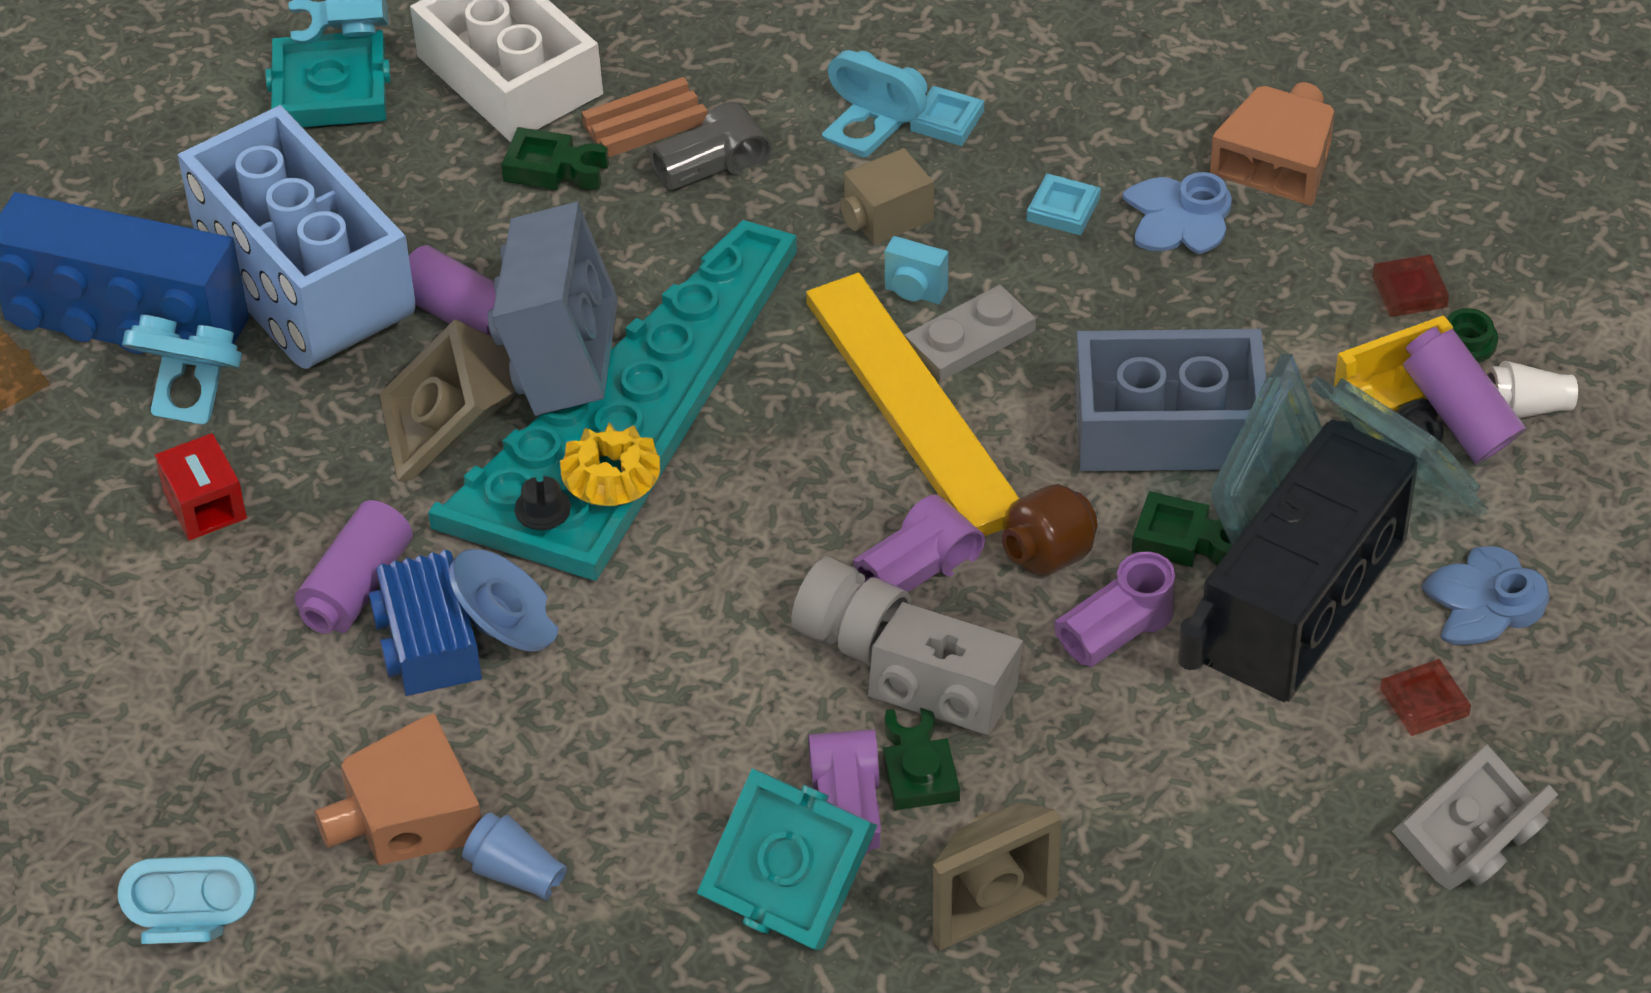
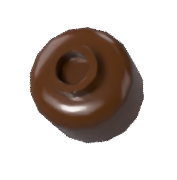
M1060 484L1045 486L1014 501L1008 507L1003 521V548L1007 556L1014 563L1021 565L1026 571L1038 576L1054 574L1084 559L1092 550L1098 526L1097 516L1091 503L1081 493Z

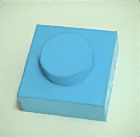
M893 236L884 251L885 289L894 291L905 300L918 301L922 299L940 304L948 290V251Z

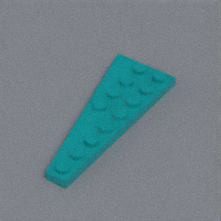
M742 220L701 258L699 270L684 283L679 285L672 284L662 294V304L643 321L635 318L625 328L626 337L610 353L604 399L544 413L536 418L528 427L520 431L514 429L502 440L504 449L483 468L475 465L463 476L464 486L444 504L437 501L433 504L428 512L430 528L597 581L654 486L642 497L626 504L601 506L582 501L566 488L562 480L560 460L565 456L566 442L579 441L584 428L596 433L604 432L609 422L616 431H624L631 426H635L641 438H653L656 452L660 456L658 481L797 253V236ZM603 455L599 457L600 464L607 462L622 472L620 459L613 461L608 456ZM543 476L551 477L559 483L560 490L568 496L571 504L570 515L564 523L553 529L532 530L523 526L517 520L514 511L516 501L521 496L522 485L533 477H536L538 482L543 481Z

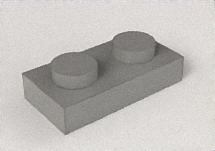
M999 284L904 334V336L930 373L940 382L1036 331V318Z

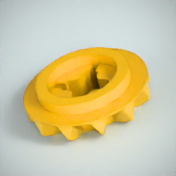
M609 422L604 432L596 433L584 428L579 441L566 442L565 456L560 460L561 476L566 488L582 501L601 506L626 504L642 497L655 485L660 474V456L656 452L653 438H641L635 426H631L624 431H616ZM603 455L608 456L613 461L620 459L622 472L607 462L600 464L599 457Z

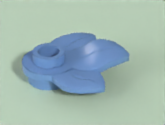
M1207 172L1193 173L1185 177L1182 182L1167 177L1152 178L1137 183L1123 192V199L1132 207L1145 214L1135 233V244L1140 248L1148 251H1165L1175 249L1184 243L1191 251L1203 254L1217 247L1225 237L1226 225L1224 218L1227 217L1231 210L1232 198L1225 182L1215 174Z
M1494 546L1472 548L1468 555V564L1455 563L1443 566L1431 573L1421 585L1422 590L1428 597L1452 609L1443 627L1441 638L1443 641L1453 645L1476 644L1494 640L1508 626L1514 628L1530 626L1543 616L1550 598L1547 581L1540 573L1522 568L1515 554Z

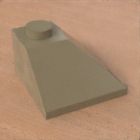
M454 319L379 393L398 481L413 480L485 423L502 406L511 401L516 391L510 377V358L504 345L497 346L491 336Z
M1017 802L998 812L983 813L956 832L933 864V942L939 951L1058 896L1062 819L1055 809Z

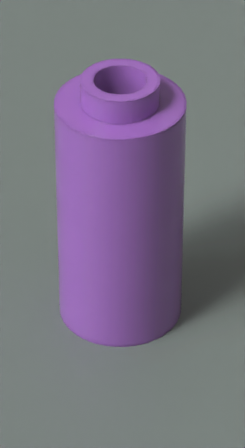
M423 245L415 249L409 255L415 305L449 324L456 319L491 336L488 325V311L494 309L496 298L494 281L429 245Z
M1433 327L1418 336L1406 347L1411 357L1404 362L1403 367L1475 465L1502 450L1526 431L1525 425L1453 329L1441 334L1436 327Z
M368 500L359 505L295 594V603L300 617L308 627L323 634L331 633L332 630L345 633L350 629L369 602L368 592L376 591L379 587L376 568L381 563L390 565L394 560L397 561L413 538L412 528L402 514L393 507L379 501Z

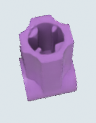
M930 495L919 501L909 511L902 524V529L853 559V567H856L857 571L865 576V582L870 578H880L909 592L940 571L950 577L954 575L951 570L967 559L971 562L977 560L984 548L985 537L977 527L943 497Z
M1149 551L1136 552L1126 557L1119 565L1117 579L1055 621V635L1060 640L1064 650L1081 665H1087L1092 668L1141 632H1154L1166 627L1172 621L1174 615L1175 572L1173 565L1162 555Z
M875 729L808 734L810 768H812V789L829 795L827 802L877 824L878 827L866 854L873 849L879 848L881 825L879 805L876 798V789H879V765Z

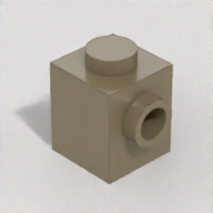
M905 148L844 172L845 198L841 199L840 202L844 220L851 230L857 231L861 229L874 245L934 220V181Z

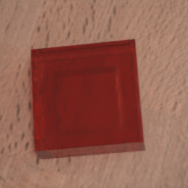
M1431 254L1374 264L1372 277L1390 317L1447 308L1449 294Z
M1440 659L1383 678L1381 681L1380 690L1411 736L1470 716L1471 704Z

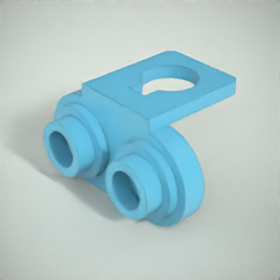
M842 51L829 63L828 76L832 86L839 95L853 105L822 133V137L859 157H868L904 122L915 120L925 110L927 104L925 95L927 83L924 77L913 68L905 67L901 69L879 61L867 51ZM869 116L875 118V130L869 136L854 139L844 135L843 129L848 124L856 121H865Z
M141 315L139 326L132 325L131 330H125L122 346L162 356L151 413L158 417L202 425L206 424L212 416L221 368L239 369L242 353L237 351V345L232 344L234 333L220 328L198 325L196 336H189V340L180 339V335L175 334L177 322L149 315ZM186 364L196 366L194 376L201 385L200 398L189 408H179L172 402L170 388L177 377L184 375Z
M227 855L148 858L129 867L123 874L118 886V901L124 914L132 922L140 926L153 927L141 933V944L212 941L223 935L224 925L241 919L249 912L257 894L256 879L251 869L243 861Z

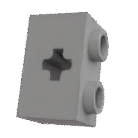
M902 602L872 646L868 696L920 713L921 707L933 711L934 718L989 736L1018 685L1023 640Z

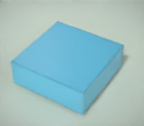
M932 86L926 95V108L915 120L910 122V131L963 146L984 112V100Z
M1046 173L1027 209L1026 221L1081 235L1100 200L1101 187Z

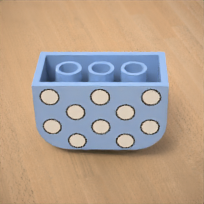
M281 105L177 154L194 229L234 238L248 312L295 364L308 369L414 313L415 295L406 236Z

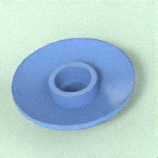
M481 549L465 550L453 560L449 570L452 589L458 601L468 613L470 621L480 632L487 636L495 637L511 647L531 652L544 650L555 640L558 634V626L546 614L545 607L548 597L540 586L521 568L498 554Z

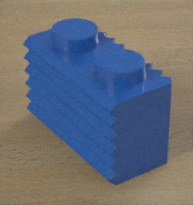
M445 549L440 554L431 552L427 557L419 555L414 560L406 558L402 563L396 560L390 565L381 563L376 568L380 590L368 592L376 630L389 627L391 638L380 640L388 678L401 675L406 696L482 679L478 649L470 618L458 601L450 582L449 570L453 562L452 552Z

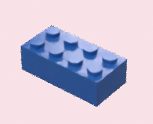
M18 192L13 193L0 213V304L4 319L11 321L21 329L34 330L40 327L63 332L76 341L100 340L118 344L126 351L140 354L143 352L122 346L125 330H131L132 325L139 326L141 315H149L177 322L175 334L180 335V339L189 340V336H196L198 325L228 330L234 333L232 344H235L249 319L233 237Z

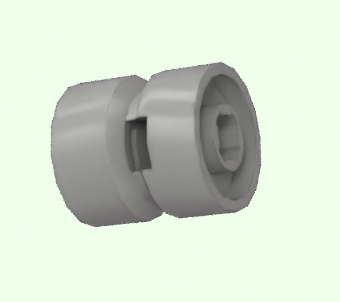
M824 556L811 568L799 588L791 615L792 627L795 632L819 643L833 645L838 641V648L842 654L871 667L872 646L901 603L911 604V596L908 591L880 578H870L865 582V576L859 573L856 567L832 556Z

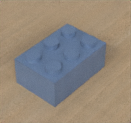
M579 202L511 218L506 244H502L500 248L502 267L500 276L494 279L496 298L494 309L488 311V325L497 346L504 345L509 355V371L515 391L519 395L526 394L535 416L604 399L618 297Z
M1261 329L1077 331L1075 396L1080 471L1239 470L1266 468L1271 417Z

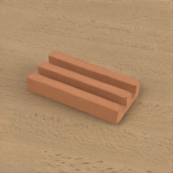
M684 77L582 111V123L595 144L606 146L608 148V157L700 126L707 115V109L703 103L698 105V96L693 90L689 91L688 82Z

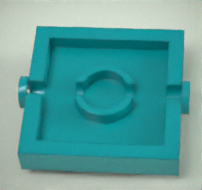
M376 30V34L363 37L342 36V33L322 34L318 40L309 44L294 42L291 37L272 38V68L265 70L267 91L272 92L271 109L281 105L301 127L387 121L386 83H391V70L389 59H386L383 30Z
M752 768L697 894L745 916L742 923L755 930L769 934L770 929H773L812 949L822 950L878 825L827 802L829 795L812 789L808 785L803 784L802 788L799 789Z

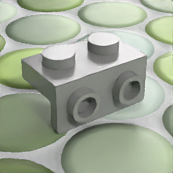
M1486 744L1469 757L1397 825L1392 832L1435 881L1449 891L1468 879L1478 887L1507 862V859L1500 851L1511 840L1517 846H1520L1549 821L1541 811L1558 796V793L1548 784L1532 795L1489 745Z

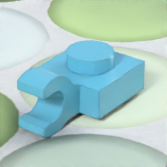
M293 0L289 2V10L292 13L307 12L312 16V23L308 29L290 32L291 39L300 44H309L318 40L324 30L329 27L342 29V36L363 37L376 34L375 26H389L388 3L385 0H326L323 2Z

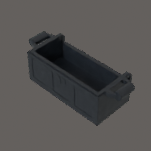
M1334 419L1326 422L1206 579L1203 598L1192 617L1186 618L1181 623L1178 663L1180 666L1187 670H1196L1204 664L1281 702H1289L1407 540L1418 468L1417 456L1356 430L1350 422L1336 421Z

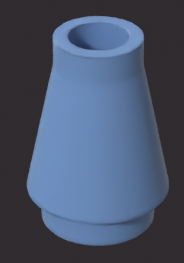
M489 812L483 816L469 835L462 852V858L473 864V873L533 893L545 901L552 894L550 888L558 886L567 872V866L556 860L510 815L500 818Z

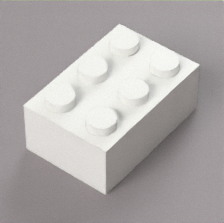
M420 0L410 6L417 56L510 142L517 127L537 130L603 94L598 43L549 0Z

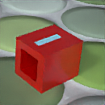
M213 433L154 454L163 493L189 541L247 519L240 482Z

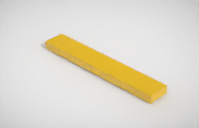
M858 272L806 291L808 307L937 494L943 497L977 527L984 536L1002 530L1006 510L1014 501L1020 498L861 274Z

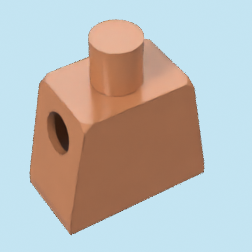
M1307 82L1297 83L1290 93L1268 86L1257 87L1213 135L1210 173L1232 182L1312 206L1331 147L1334 109L1330 105L1323 103L1324 97L1319 88Z
M435 713L424 716L346 757L340 766L347 799L314 810L319 831L327 848L364 835L378 866L464 847L472 830L481 820L479 803Z

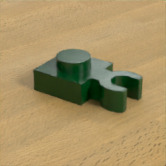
M517 127L501 164L503 182L558 190L562 179L572 180L576 186L582 189L596 190L600 189L601 186L600 169H608L609 157L608 148L601 144L589 143L573 147L572 135Z
M1149 491L1132 537V553L1146 551L1158 553L1170 562L1193 567L1197 554L1208 556L1212 563L1218 565L1233 545L1226 542H1236L1249 525V522L1238 517H1223L1216 521L1209 519L1210 505Z
M920 707V724L908 728L901 726L897 722V715L894 709L886 710L885 734L889 741L896 745L883 747V761L894 811L960 801V787L948 738L931 740L934 734L933 711Z

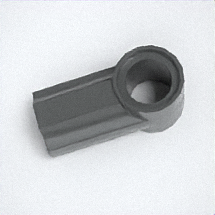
M737 102L722 103L712 109L706 115L702 127L649 147L650 162L656 176L666 189L671 190L726 169L734 176L740 175L739 170L758 164L759 167L764 166L772 153L771 141L748 111Z

